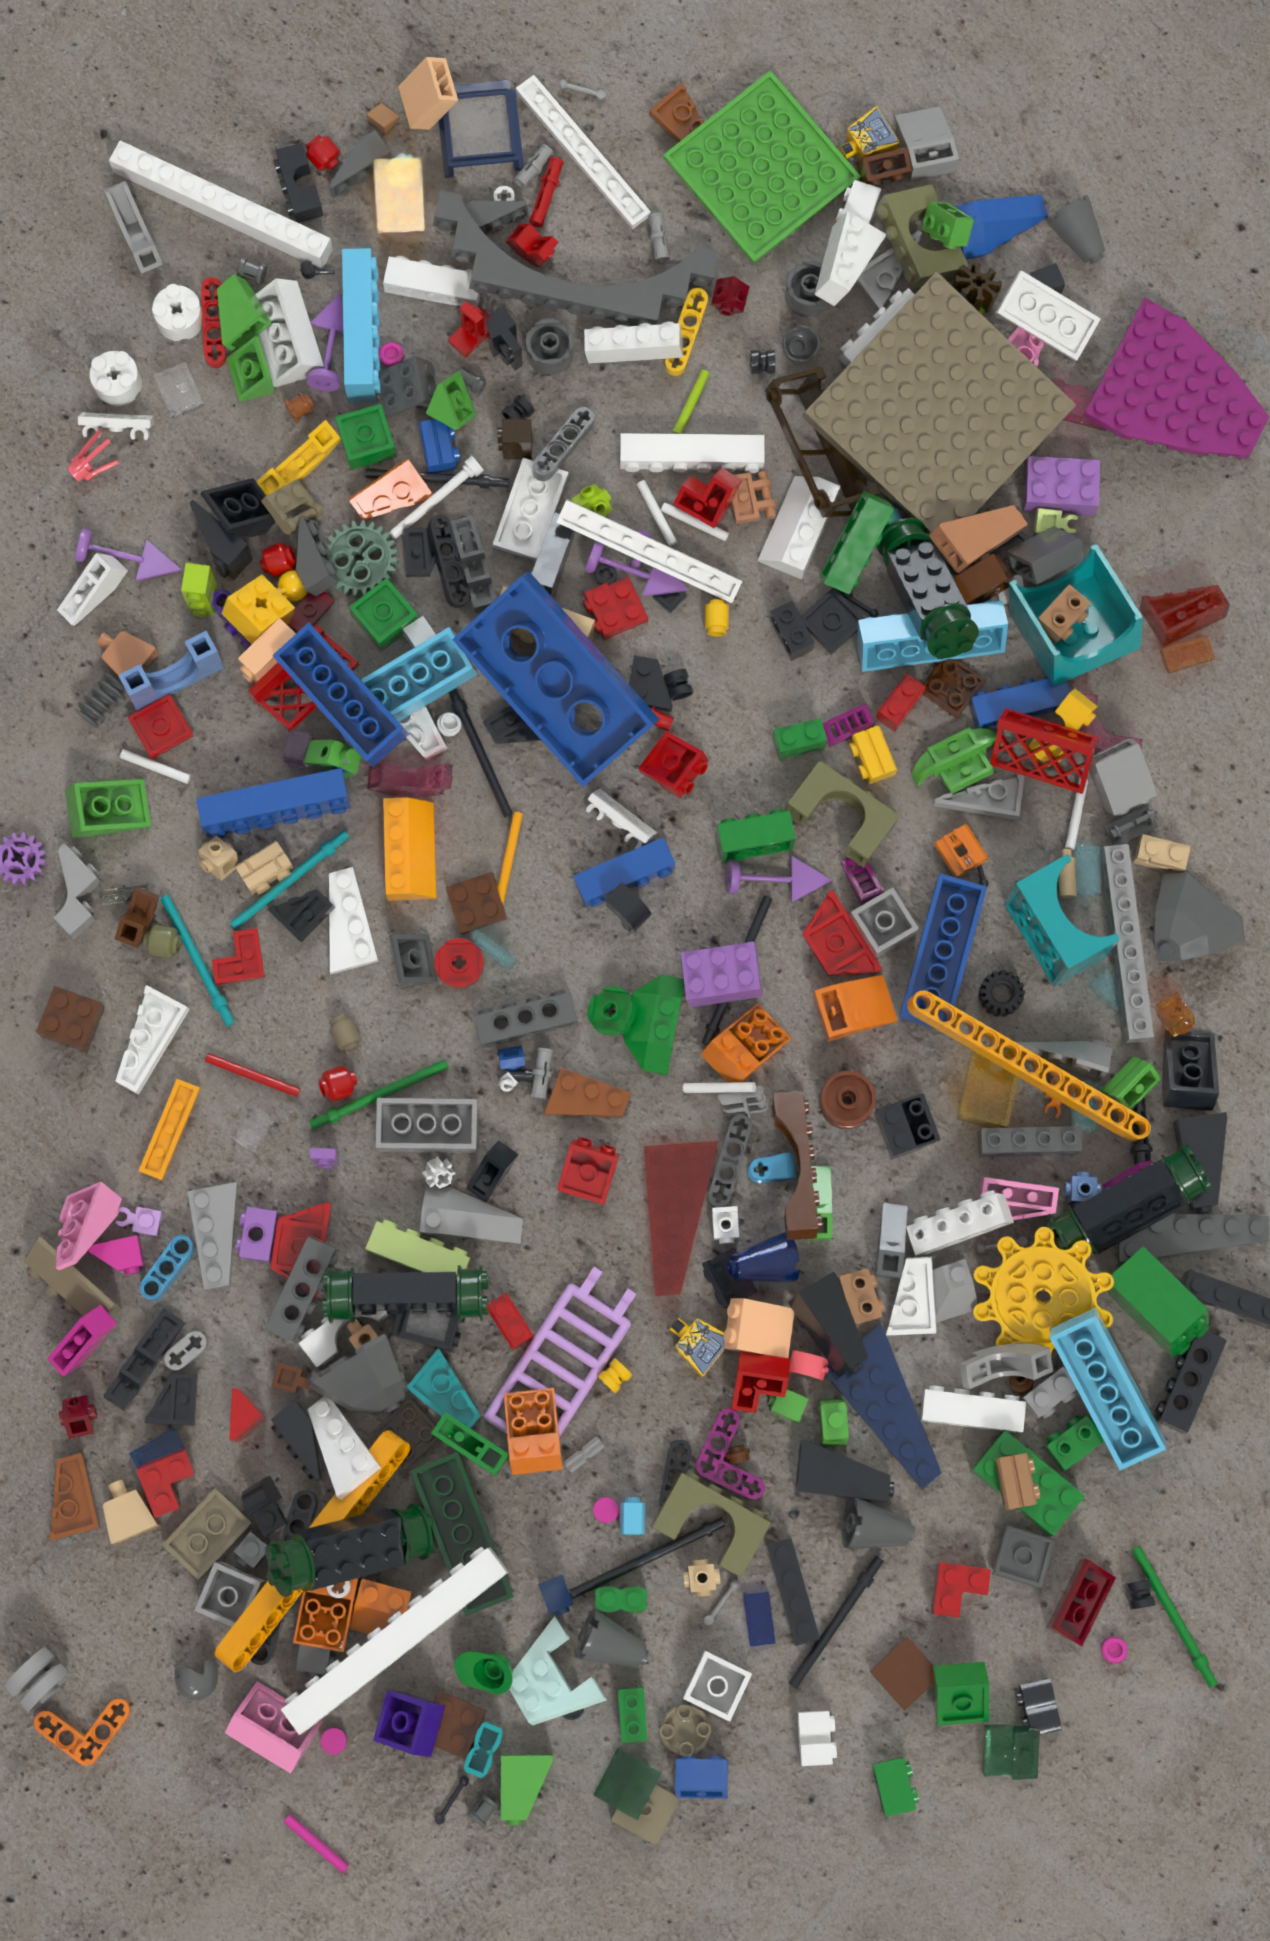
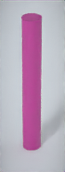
M291 1814L284 1820V1823L336 1869L341 1873L346 1870L349 1865Z

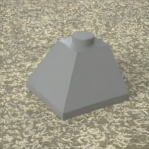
M963 1259L933 1270L936 1323L972 1312L978 1302L966 1260Z

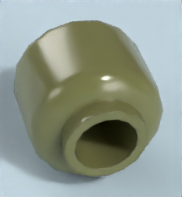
M156 924L151 928L150 932L146 931L143 944L147 946L148 953L151 956L170 959L180 952L182 936L178 934L177 929L174 927Z

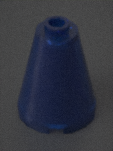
M786 1232L777 1234L731 1255L730 1260L727 1261L728 1273L730 1276L733 1275L735 1280L795 1282L800 1275V1269L796 1270L795 1262L800 1261L796 1243L794 1240H786Z

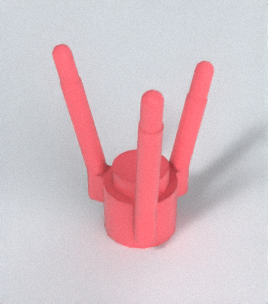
M101 429L96 431L82 450L71 459L72 463L67 466L69 472L79 482L83 478L89 481L93 476L119 464V461L115 460L90 471L93 468L90 461L110 443V440L106 439L86 458L84 457L85 453L102 433Z

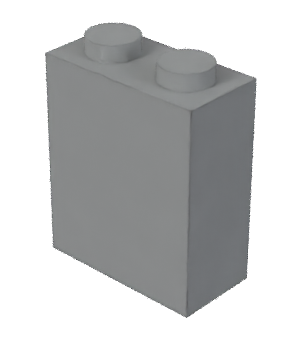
M1129 738L1093 755L1090 770L1107 812L1114 816L1126 814L1130 808L1136 805H1144L1150 802V798L1157 796L1140 745L1136 741Z

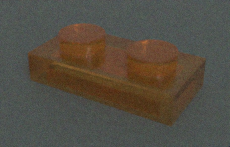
M1208 636L1170 646L1160 651L1168 674L1213 661L1215 658Z

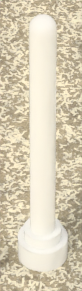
M470 456L464 462L463 470L389 532L392 536L391 539L399 537L402 534L403 528L412 526L469 476L471 478L474 475L477 477L484 470L479 463Z

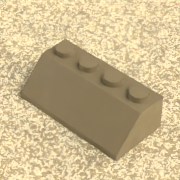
M40 1236L24 1260L29 1266L26 1271L36 1280L40 1277L45 1280L47 1284L44 1287L55 1297L60 1294L65 1299L63 1304L71 1312L79 1311L84 1316L101 1305L114 1318L122 1308L75 1265L62 1270L56 1269L57 1248Z

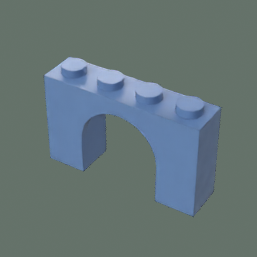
M207 631L184 641L188 649L185 656L163 670L146 673L141 664L118 675L137 711L169 693L172 695L224 669L218 651Z

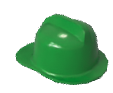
M466 1651L461 1653L455 1661L454 1667L458 1679L469 1687L498 1695L506 1693L511 1688L514 1667L510 1664L508 1658L500 1652Z

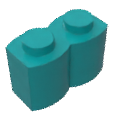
M485 1721L479 1727L475 1736V1746L468 1753L465 1760V1772L479 1778H483L487 1774L493 1762V1752L501 1743L503 1727L489 1721Z

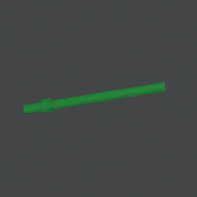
M444 1059L339 1108H330L326 1110L325 1114L308 1122L312 1130L330 1122L331 1124L341 1120V1117L376 1102L377 1098H385L448 1069V1065Z
M1141 1546L1132 1549L1133 1555L1147 1579L1151 1580L1154 1592L1193 1659L1191 1662L1196 1671H1200L1209 1688L1218 1684L1208 1666L1210 1663L1205 1654H1201Z

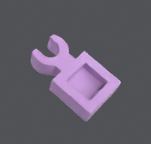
M125 1207L119 1208V1212L127 1214V1219L123 1222L116 1221L115 1224L120 1227H128L131 1224L133 1225L132 1232L158 1237L162 1211L137 1207L136 1214H134Z

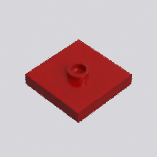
M170 693L127 716L151 760L194 737Z

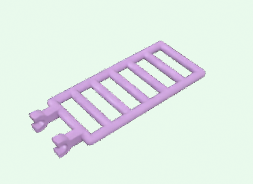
M593 1267L581 1288L575 1284H568L484 1414V1419L507 1434L506 1421L496 1415L504 1403V1393H510L517 1381L531 1390L547 1388L524 1373L532 1359L578 1389L571 1402L555 1393L556 1406L564 1410L558 1420L559 1436H561L597 1380V1376L602 1372L631 1327V1321L623 1315L635 1298L636 1293L627 1289L614 1310L589 1294L603 1274L596 1267ZM572 1296H575L619 1325L612 1338L565 1309ZM559 1317L605 1346L598 1360L551 1330ZM545 1338L592 1368L584 1381L537 1351Z

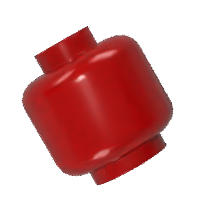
M317 135L307 144L306 156L317 170L323 171L327 168L331 171L339 164L340 161L337 158L340 155V149L328 136L321 137Z
M279 542L265 548L262 552V559L259 562L264 573H269L272 577L278 578L284 573L294 570L297 557L290 545L287 546L285 543Z
M338 1066L324 1071L321 1079L318 1080V1084L324 1098L337 1101L353 1095L357 1079L353 1071L349 1072L345 1066Z

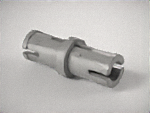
M542 144L532 158H528L525 161L523 169L513 178L516 185L525 189L529 182L542 172V167L554 155L549 146Z
M653 213L648 216L651 229L649 238L653 244L655 262L664 263L670 260L667 248L668 234L665 232L663 214Z
M537 1048L535 1069L532 1070L534 1075L530 1095L532 1098L546 1099L548 1079L552 1075V1072H550L552 1049Z

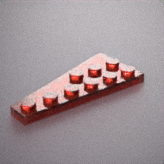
M718 1141L644 1146L655 1297L681 1295Z

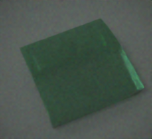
M984 1725L982 1773L984 1777L1010 1775L1012 1780L1037 1779L1039 1729L1019 1725Z
M617 1748L594 1796L630 1817L639 1820L662 1772Z

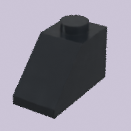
M498 1140L486 1153L466 1188L487 1202L507 1175L519 1154Z

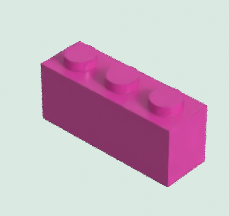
M101 1305L80 1318L47 1359L65 1377L83 1365L117 1323Z

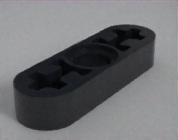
M675 1440L669 1446L659 1498L660 1507L670 1491L665 1490V1486L672 1487L673 1485L668 1479L669 1471L679 1469L683 1474H686L689 1469L692 1449L685 1440ZM679 1444H683V1449L687 1450V1454H683L680 1463H686L685 1468L680 1465H670V1460L676 1461L677 1453L673 1452V1447L677 1448Z

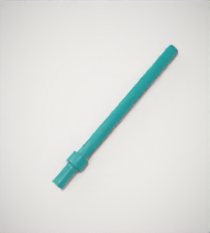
M345 830L341 831L329 842L326 840L320 845V849L293 870L289 876L277 883L229 922L235 930L238 929L326 856L329 858L336 852L335 849L350 838Z
M170 895L163 896L161 901L178 934L182 936V942L212 998L211 1004L213 1008L219 1012L226 1027L234 1025L235 1021L227 1008L229 1004L225 996H221Z

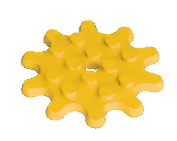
M1049 1227L1037 1229L1034 1244L1028 1248L1020 1247L1013 1238L1004 1236L997 1244V1248L1003 1257L1002 1264L996 1268L982 1265L974 1271L975 1280L988 1287L990 1297L987 1301L977 1304L974 1307L973 1314L979 1321L995 1320L1000 1324L1002 1332L996 1339V1346L1015 1343L1041 1345L1050 1348L1052 1358V1350L1055 1347L1050 1339L1051 1328L1094 1308H1097L1107 1328L1113 1323L1112 1314L1099 1307L1096 1299L1101 1292L1108 1291L1113 1287L1114 1278L1107 1272L1095 1274L1087 1270L1085 1262L1091 1254V1246L1084 1240L1077 1241L1070 1249H1059L1054 1243V1233ZM1045 1289L1051 1298L1045 1302L1040 1301L1037 1298V1292Z

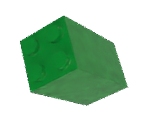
M1144 1246L1112 1274L1114 1285L1108 1290L1109 1296L1172 1358L1176 1354L1182 1355L1190 1347V1342L1195 1337H1202L1209 1329L1208 1309Z

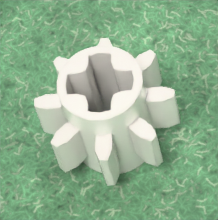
M436 1157V1159L426 1163L425 1171L422 1174L430 1187L436 1184L441 1189L451 1184L452 1175H455V1171L452 1169V1164L447 1158L442 1162L439 1157Z

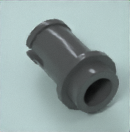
M465 366L459 369L465 385L471 388V392L480 394L485 389L487 382L483 376H477Z

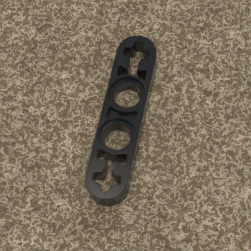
M436 515L427 525L429 538L446 601L451 607L460 608L470 598L467 581L451 522L444 515ZM437 521L439 525H444V529H442L441 532L440 529H435L434 527L437 524ZM441 534H442V538H443V539H441V540L438 541L437 539H438V538L441 536ZM447 544L451 548V555H443L440 552V545ZM447 567H453L457 571L456 579H450L446 575ZM457 582H459L460 584H459L458 586H456V589H455V585H454V584H456ZM456 591L463 596L460 601L458 598H453V594Z

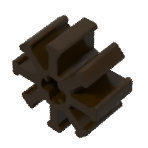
M973 263L970 271L966 268V265L961 266L952 287L977 311H980L982 307L988 313L995 303L1002 287V282L1000 280L993 281L996 272L992 268H989L988 272L984 275L980 274L981 263Z

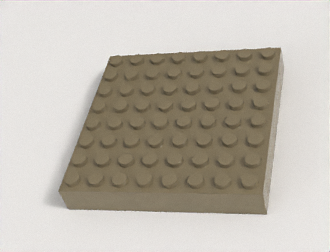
M936 271L815 400L802 417L871 483H876L877 488L908 518L914 517L921 520L927 529V534L930 535L942 523L974 515L1076 404Z

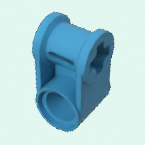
M783 1153L755 1159L748 1167L747 1174L749 1179L755 1183L796 1179L797 1174L793 1153ZM758 1165H760L761 1169H765L762 1176H759L758 1172L754 1173Z

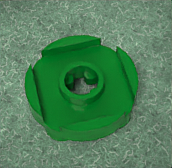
M605 987L598 996L594 995L589 1003V1022L592 1023L597 1032L606 1036L626 1034L631 1029V1024L635 1019L636 1000L620 987ZM613 1005H615L616 1012L611 1017L608 1014V1009H612Z

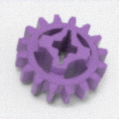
M22 832L20 838L15 833H12L11 840L3 837L5 844H0V877L4 876L3 880L6 883H9L12 879L14 886H18L19 881L28 886V879L30 878L36 882L35 875L37 873L40 875L44 874L40 867L47 866V862L42 859L47 856V853L41 850L43 848L42 843H36V838L33 835L28 839L24 832ZM23 844L26 846L22 848L16 847L15 845ZM7 851H9V852H8V857H7V859L4 861L5 855H6ZM15 852L22 857L25 866L18 862ZM36 858L34 866L31 868L32 860ZM16 871L24 872V874H13V873L16 872Z

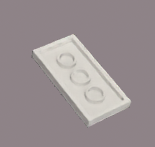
M1022 270L1018 271L995 312L1074 361L1078 360L1100 321V318Z
M523 458L492 546L493 548L536 561L554 512L556 513L568 478V472L558 469L551 479L539 481L532 474L534 461ZM545 465L544 468L539 467V471L547 470L548 465Z

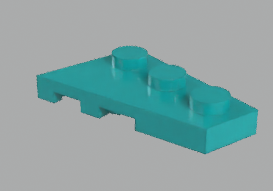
M438 1348L406 1388L441 1417L446 1412L471 1429L481 1416Z

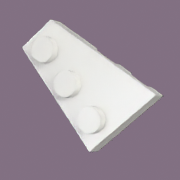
M932 1257L906 1258L886 1335L937 1333Z

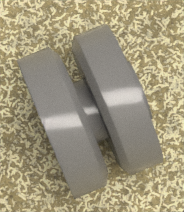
M47 1647L42 1648L27 1660L3 1687L11 1697L19 1696L26 1691L21 1697L19 1705L27 1714L32 1713L50 1699L71 1674L63 1664H57L46 1672L55 1658Z

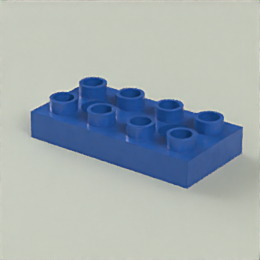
M530 571L518 578L452 639L582 787L659 720L657 715ZM514 628H524L533 634L537 644L536 652L533 656H521L514 651L510 643L511 632ZM588 702L600 710L602 715L600 729L588 730L578 723L575 716L578 703Z

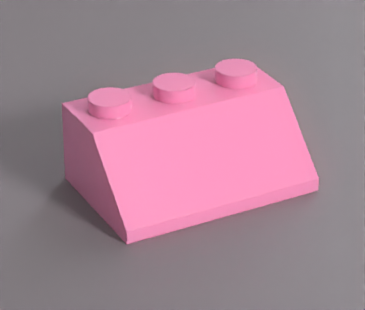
M257 1681L234 1713L225 1734L291 1774L323 1721H318L306 1732L299 1735L281 1711L286 1706L284 1702L286 1698Z

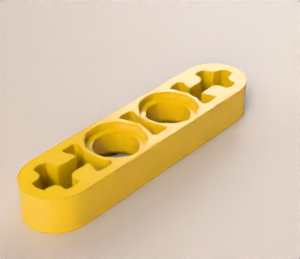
M694 288L689 291L678 321L682 337L687 338L690 342L687 347L683 348V358H679L680 365L673 368L671 362H674L675 358L665 359V369L672 376L684 373L707 308L708 295L701 288ZM700 296L701 301L697 305V310H694V299ZM693 316L697 323L691 327L687 326L683 322L684 318Z

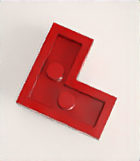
M258 928L233 932L236 956L212 960L215 984L223 985L265 978Z

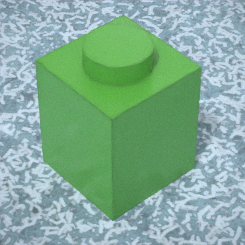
M787 1389L785 1397L771 1395L768 1404L772 1406L770 1412L798 1424L809 1399Z

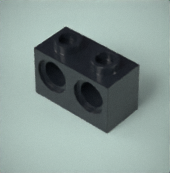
M793 601L770 612L769 620L791 661L813 651L814 640Z

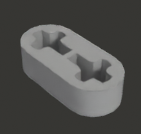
M198 1331L188 1333L167 1351L164 1357L166 1366L174 1371H181L207 1349V1337ZM195 1337L198 1339L201 1337V1348L193 1347L188 1351L187 1348L192 1344L191 1338ZM185 1351L186 1354L180 1359L181 1365H171L170 1362L173 1360L171 1355L173 1353L180 1355Z

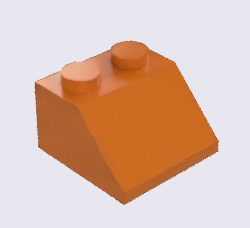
M362 1579L350 1629L370 1634L378 1627L383 1630L390 1625L387 1621L398 1611L404 1614L409 1610L408 1604L411 1602L413 1592Z

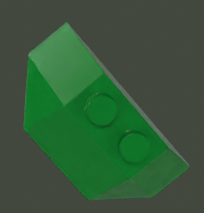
M660 975L632 992V996L636 1000V1015L631 1024V1029L624 1034L623 1041L643 1071L662 1075L668 1074L684 989V979Z

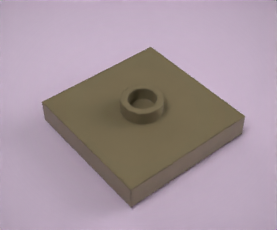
M634 1773L611 1821L657 1846L680 1798H676L675 1794Z

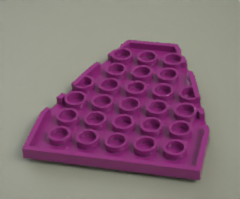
M1145 297L1141 301L1082 415L1126 440L1131 441L1134 438L1146 441V444L1149 445L1157 443L1166 445L1167 449L1195 455L1211 453L1218 454V457L1234 456L1244 459L1251 455L1269 419L1268 414L1239 375L1186 320Z

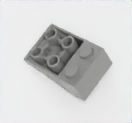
M940 106L894 116L902 148L907 147L913 170L909 172L910 181L956 172L959 157L953 135Z

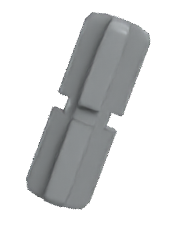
M595 1437L583 1446L580 1452L577 1451L565 1460L564 1465L569 1472H574L587 1462L586 1459H591L604 1448L603 1443L598 1437Z

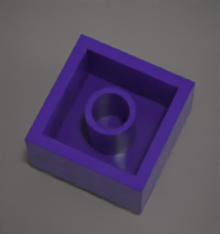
M387 1689L373 1741L412 1755L431 1757L445 1705L407 1692Z

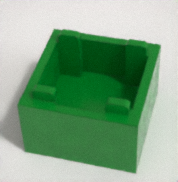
M381 404L335 417L350 470L396 457L395 446Z
M388 578L384 579L349 606L351 617L381 652L404 634V627L418 619L415 610Z
M985 1662L933 1666V1706L937 1726L989 1721V1680Z

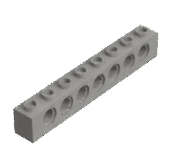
M1129 844L1104 846L1099 855L1110 935L1117 933L1120 938L1119 942L1112 949L1123 1040L1124 1044L1149 1042L1154 1037Z

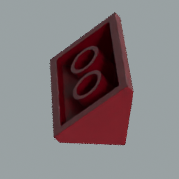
M1086 1558L1080 1559L1046 1628L1083 1646L1116 1577Z

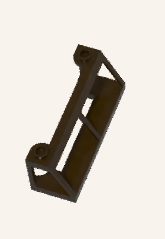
M823 367L773 379L765 389L766 399L776 414L814 498L815 507L819 510L822 518L850 516L863 490L878 496L880 492L876 483L867 485L866 477L859 479L854 465L816 429L814 430L824 450H800L780 407L782 395H799L805 410H807L826 390L821 389V381L827 377ZM807 377L798 389L779 388L782 383ZM803 456H827L844 493V499L831 502L825 490H818ZM849 504L851 511H834L837 507Z

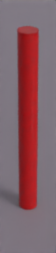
M208 1053L206 1056V1063L294 1097H298L301 1088L211 1053Z

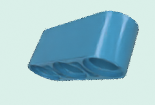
M179 1235L172 1239L142 1280L140 1292L143 1297L150 1301H158L166 1294L195 1253V1245L191 1239L184 1235ZM183 1241L188 1242V1251L184 1254H178L177 1245ZM166 1262H172L174 1265L173 1272L164 1275L162 1273V1266ZM154 1282L158 1284L159 1290L155 1295L151 1296L147 1294V1286Z

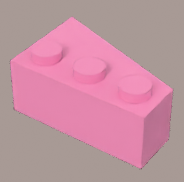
M981 1176L978 1200L981 1199V1194L994 1190L995 1193L1005 1194L1013 1220L1056 1213L1059 1188Z

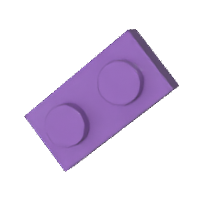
M310 1148V1159L314 1165L318 1166V1169H333V1165H339L340 1155L336 1149Z

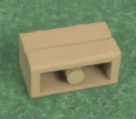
M1142 834L1137 843L1133 863L1166 872L1168 870L1170 872H1184L1191 846Z
M274 841L235 866L236 871L252 895L256 892L258 895L266 892L271 887L270 883L277 879L279 881L283 880L294 869L277 841Z

